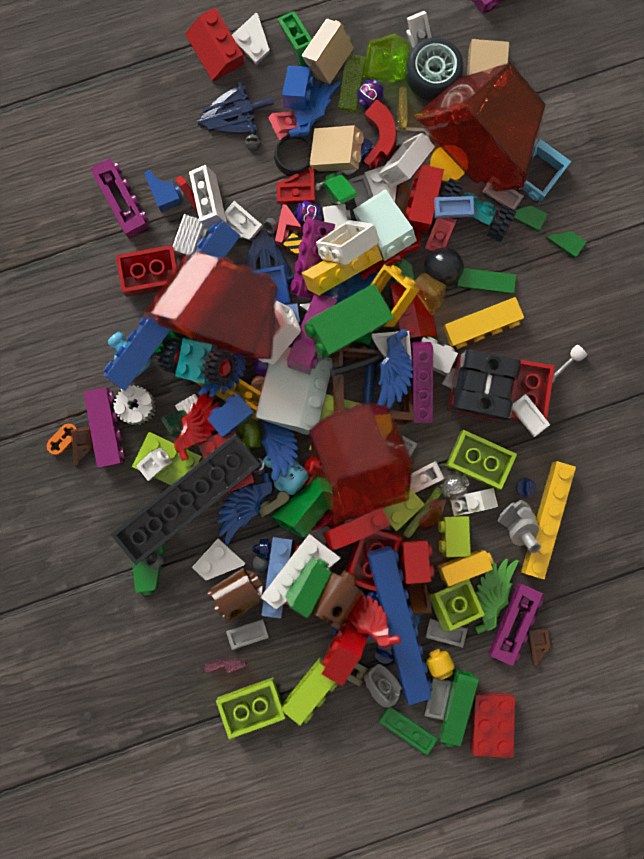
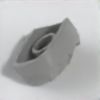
M377 664L368 670L363 678L371 696L382 707L390 708L395 705L402 689L397 679L381 664Z

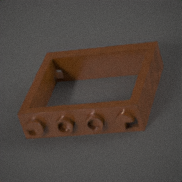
M347 346L332 354V368L342 366L343 359L362 360L381 353L378 349L370 350L368 347L350 348V346ZM343 374L333 376L334 420L402 425L410 423L414 420L412 378H409L411 386H407L408 394L404 395L402 392L400 412L344 408Z

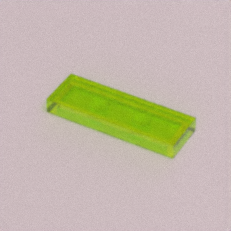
M350 54L346 59L338 110L356 112L358 103L356 93L361 85L365 56Z
M435 488L425 502V505L403 533L404 536L407 538L412 536L443 493L440 488Z

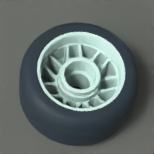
M430 38L420 42L413 48L407 61L406 79L409 87L416 95L426 100L435 101L450 96L457 89L463 74L464 63L462 55L454 44L442 38Z

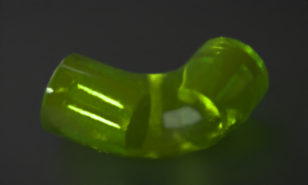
M250 417L237 430L241 433L242 440L249 448L261 447L259 426L253 417Z

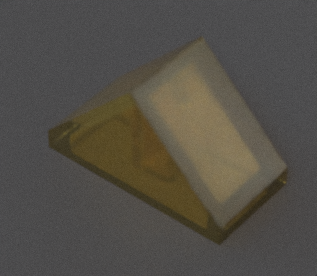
M422 273L415 280V286L420 289L417 295L429 313L433 315L445 301L446 285L426 273Z

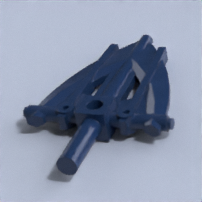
M238 82L237 87L220 96L209 107L202 109L204 114L197 120L198 125L206 126L208 131L217 130L228 133L250 132L255 135L258 129L253 124L254 116L251 115L254 114V110L274 105L273 98L270 97L251 103L250 100H247L249 99L248 94H245L246 84ZM230 104H234V105H235V106H233V107H230V108H227V109L222 110V109H223L225 106H227V105H230ZM238 117V120H235V121H231V122L225 121V120H228V119H232V118Z
M260 230L257 238L252 239V246L245 261L244 272L255 271L256 261L259 257L261 269L270 268L271 256L275 261V266H285L287 282L291 284L294 276H291L288 264L275 244L274 237L270 238L265 234L264 230Z

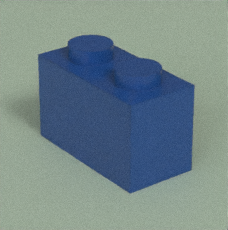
M288 66L282 92L284 108L306 110L307 102L311 101L310 87L314 86V75H311L310 67Z
M232 394L225 400L226 404L221 408L218 406L210 412L211 416L208 420L223 438H226L255 414L240 394L236 396Z

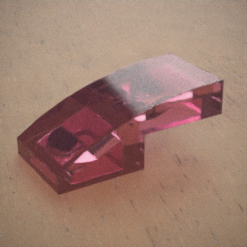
M224 658L206 662L203 667L206 673L225 667L228 674L246 667L247 663L246 660Z

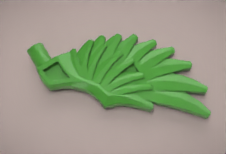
M504 559L498 571L494 563L492 565L493 569L490 572H485V578H480L481 585H477L479 592H476V596L485 615L482 616L484 624L475 627L478 634L491 631L497 627L498 614L503 607L508 605V595L513 585L509 582L519 562L517 559L508 567V559Z

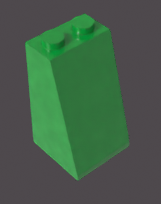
M374 283L309 319L304 324L306 335L315 344L314 347L317 354L325 359L381 329L394 317Z

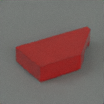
M179 176L175 179L196 213H198L193 191L186 180Z

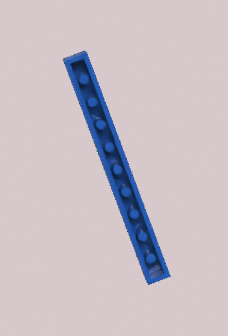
M224 221L214 222L208 229L209 235L206 239L203 237L198 242L197 251L187 257L185 260L187 264L183 269L180 268L175 273L173 283H168L163 289L162 293L164 295L161 299H156L150 307L152 311L149 315L145 314L139 321L140 327L137 331L133 330L127 337L129 341L125 347L121 346L115 354L117 357L113 363L110 361L105 366L103 376L121 390L125 391L217 264L224 259L240 237Z

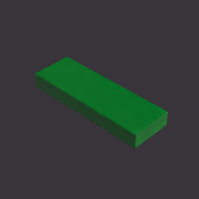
M464 268L463 274L457 282V288L514 294L516 274Z
M393 707L386 708L378 720L380 724L427 756L438 740L437 737Z

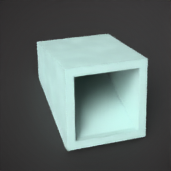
M386 190L353 209L357 221L375 224L380 240L377 244L384 261L417 241L412 226Z

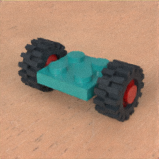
M450 178L440 197H458L464 184ZM463 193L462 196H474V218L488 225L493 223L487 236L501 242L510 228L517 211L502 205L496 217L494 215L497 209L494 208L492 203L488 201L482 202L472 193Z
M168 338L162 343L163 347L160 346L159 350H161V353L157 355L160 356L157 360L161 363L159 366L163 371L174 373L176 377L203 384L212 383L226 386L231 383L230 379H234L233 374L237 373L235 367H238V364L235 363L237 358L234 357V353L219 349L215 345L194 340Z

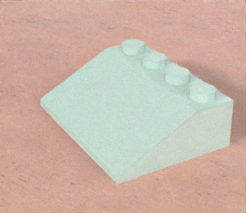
M288 347L274 365L268 364L255 418L305 435L317 432L331 374L332 359L329 357L323 359L321 355H318L317 367L312 369L309 375L288 367L287 358L292 349Z

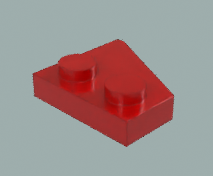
M312 166L299 175L297 173L289 179L277 183V204H302L305 200L315 203L314 168Z

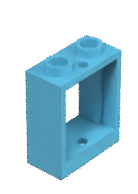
M540 139L510 181L513 182L516 188L527 192L531 199L541 202L571 161ZM535 155H538L558 170L543 192L520 176Z

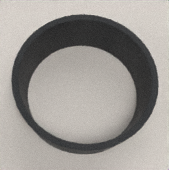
M286 135L276 146L274 153L275 164L285 175L293 176L297 173L299 175L311 167L310 159L300 168H288L280 162L277 150L284 141L289 139L305 141L310 146L311 151L312 145L306 137L297 136L290 138V135Z

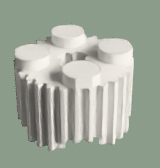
M129 385L125 391L121 390V392H118L119 395H116L117 399H114L116 401L114 403V410L121 420L131 425H141L145 421L148 422L149 418L152 419L151 416H154L153 412L156 411L154 410L156 406L154 405V398L149 391L138 385L137 387ZM137 401V404H139L138 408H133L132 410V404Z

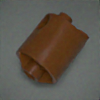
M244 567L206 591L210 599L216 603L214 605L215 610L220 616L222 615L227 624L264 601L261 598L264 587L263 582L257 573L248 571Z
M343 571L340 576L332 572L311 612L340 630L363 593L355 587L357 579L346 571Z

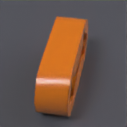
M69 423L63 425L47 442L49 453L54 455L64 453L72 444L71 436L68 435L64 439L67 434L66 429H78L77 426ZM62 440L59 444L60 450L55 449L53 451V443H59Z

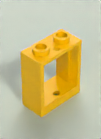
M383 265L371 285L375 283L381 293L393 276L407 288L391 311L394 319L385 325L387 327H394L420 290L415 286V281L407 276L404 277L401 274L402 270L395 265Z
M479 549L471 552L470 556L458 557L438 565L437 568L443 583L449 587L492 570L491 564H494L490 553Z

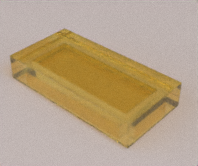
M400 87L398 93V129L406 131L407 87Z

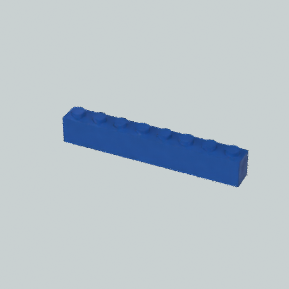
M390 546L366 552L380 606L383 607V612L387 613V626L389 627L391 637L398 635L401 637V644L392 645L391 648L405 700L408 705L432 699L430 691L433 690L432 685L425 673H428L427 666L420 656L423 654L421 644L417 643L416 640L418 631L415 624L412 625L411 618L414 617L413 612L406 602L409 596L406 588H403L401 581H404L401 569H398L396 563L399 562L398 554Z

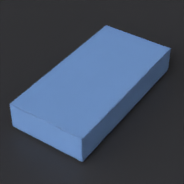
M474 196L434 198L435 218L475 216Z

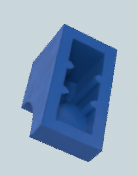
M151 170L144 172L160 212L182 204L179 199L182 197L178 186L174 187L172 181L163 182L157 179Z

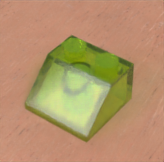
M398 34L368 41L362 76L387 82L404 79L411 43Z

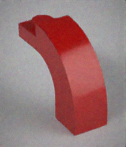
M377 99L364 114L366 121L380 133L378 143L364 159L365 167L368 170L379 167L383 157L389 161L397 145V130L392 114Z
M381 507L322 534L329 549L332 551L390 526V523Z

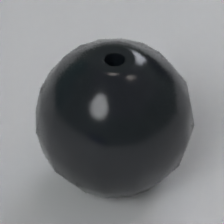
M446 247L437 248L432 251L426 258L424 271L428 280L434 285L442 287L451 286L456 283L464 270V263L460 254L454 249Z

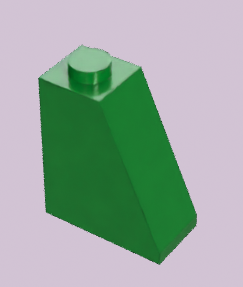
M313 556L285 594L290 607L306 618L309 617L332 573L328 567L329 563L320 557L318 560Z

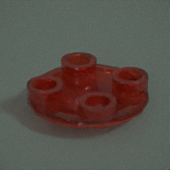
M433 499L429 505V512L419 520L418 524L424 532L431 529L441 519L446 506L445 499Z

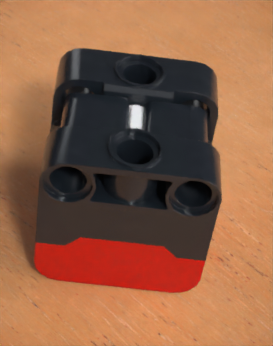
M465 350L457 357L447 411L492 421L510 420L513 401H511L514 381L519 376L521 361L476 350Z

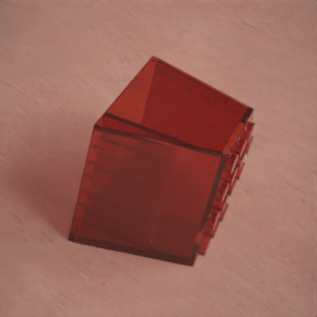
M509 62L458 78L414 116V119L473 182L478 184L480 181L486 184L490 183L493 186L492 190L500 192L524 187L543 124L546 104L532 89L528 81L517 71L516 67Z
M197 251V253H191L182 259L144 312L142 318L147 320L154 318L156 319L155 324L246 358L271 359L273 352L276 281L271 280V276L268 274L251 272L252 268L248 266H236L228 258L221 257L219 259Z
M366 403L363 405L356 404L347 410H336L309 430L311 454L334 524L370 513L381 507L386 508L409 500L413 460L387 406Z

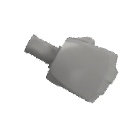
M522 500L516 503L512 502L500 514L498 522L508 528L510 531L509 537L515 545H526L529 552L536 553L541 548L540 543L535 539L539 532L537 518L527 502Z

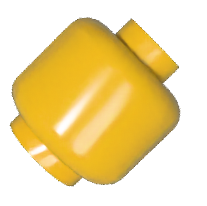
M436 649L429 653L430 657L426 660V665L432 677L443 680L453 674L452 671L455 665L447 651Z

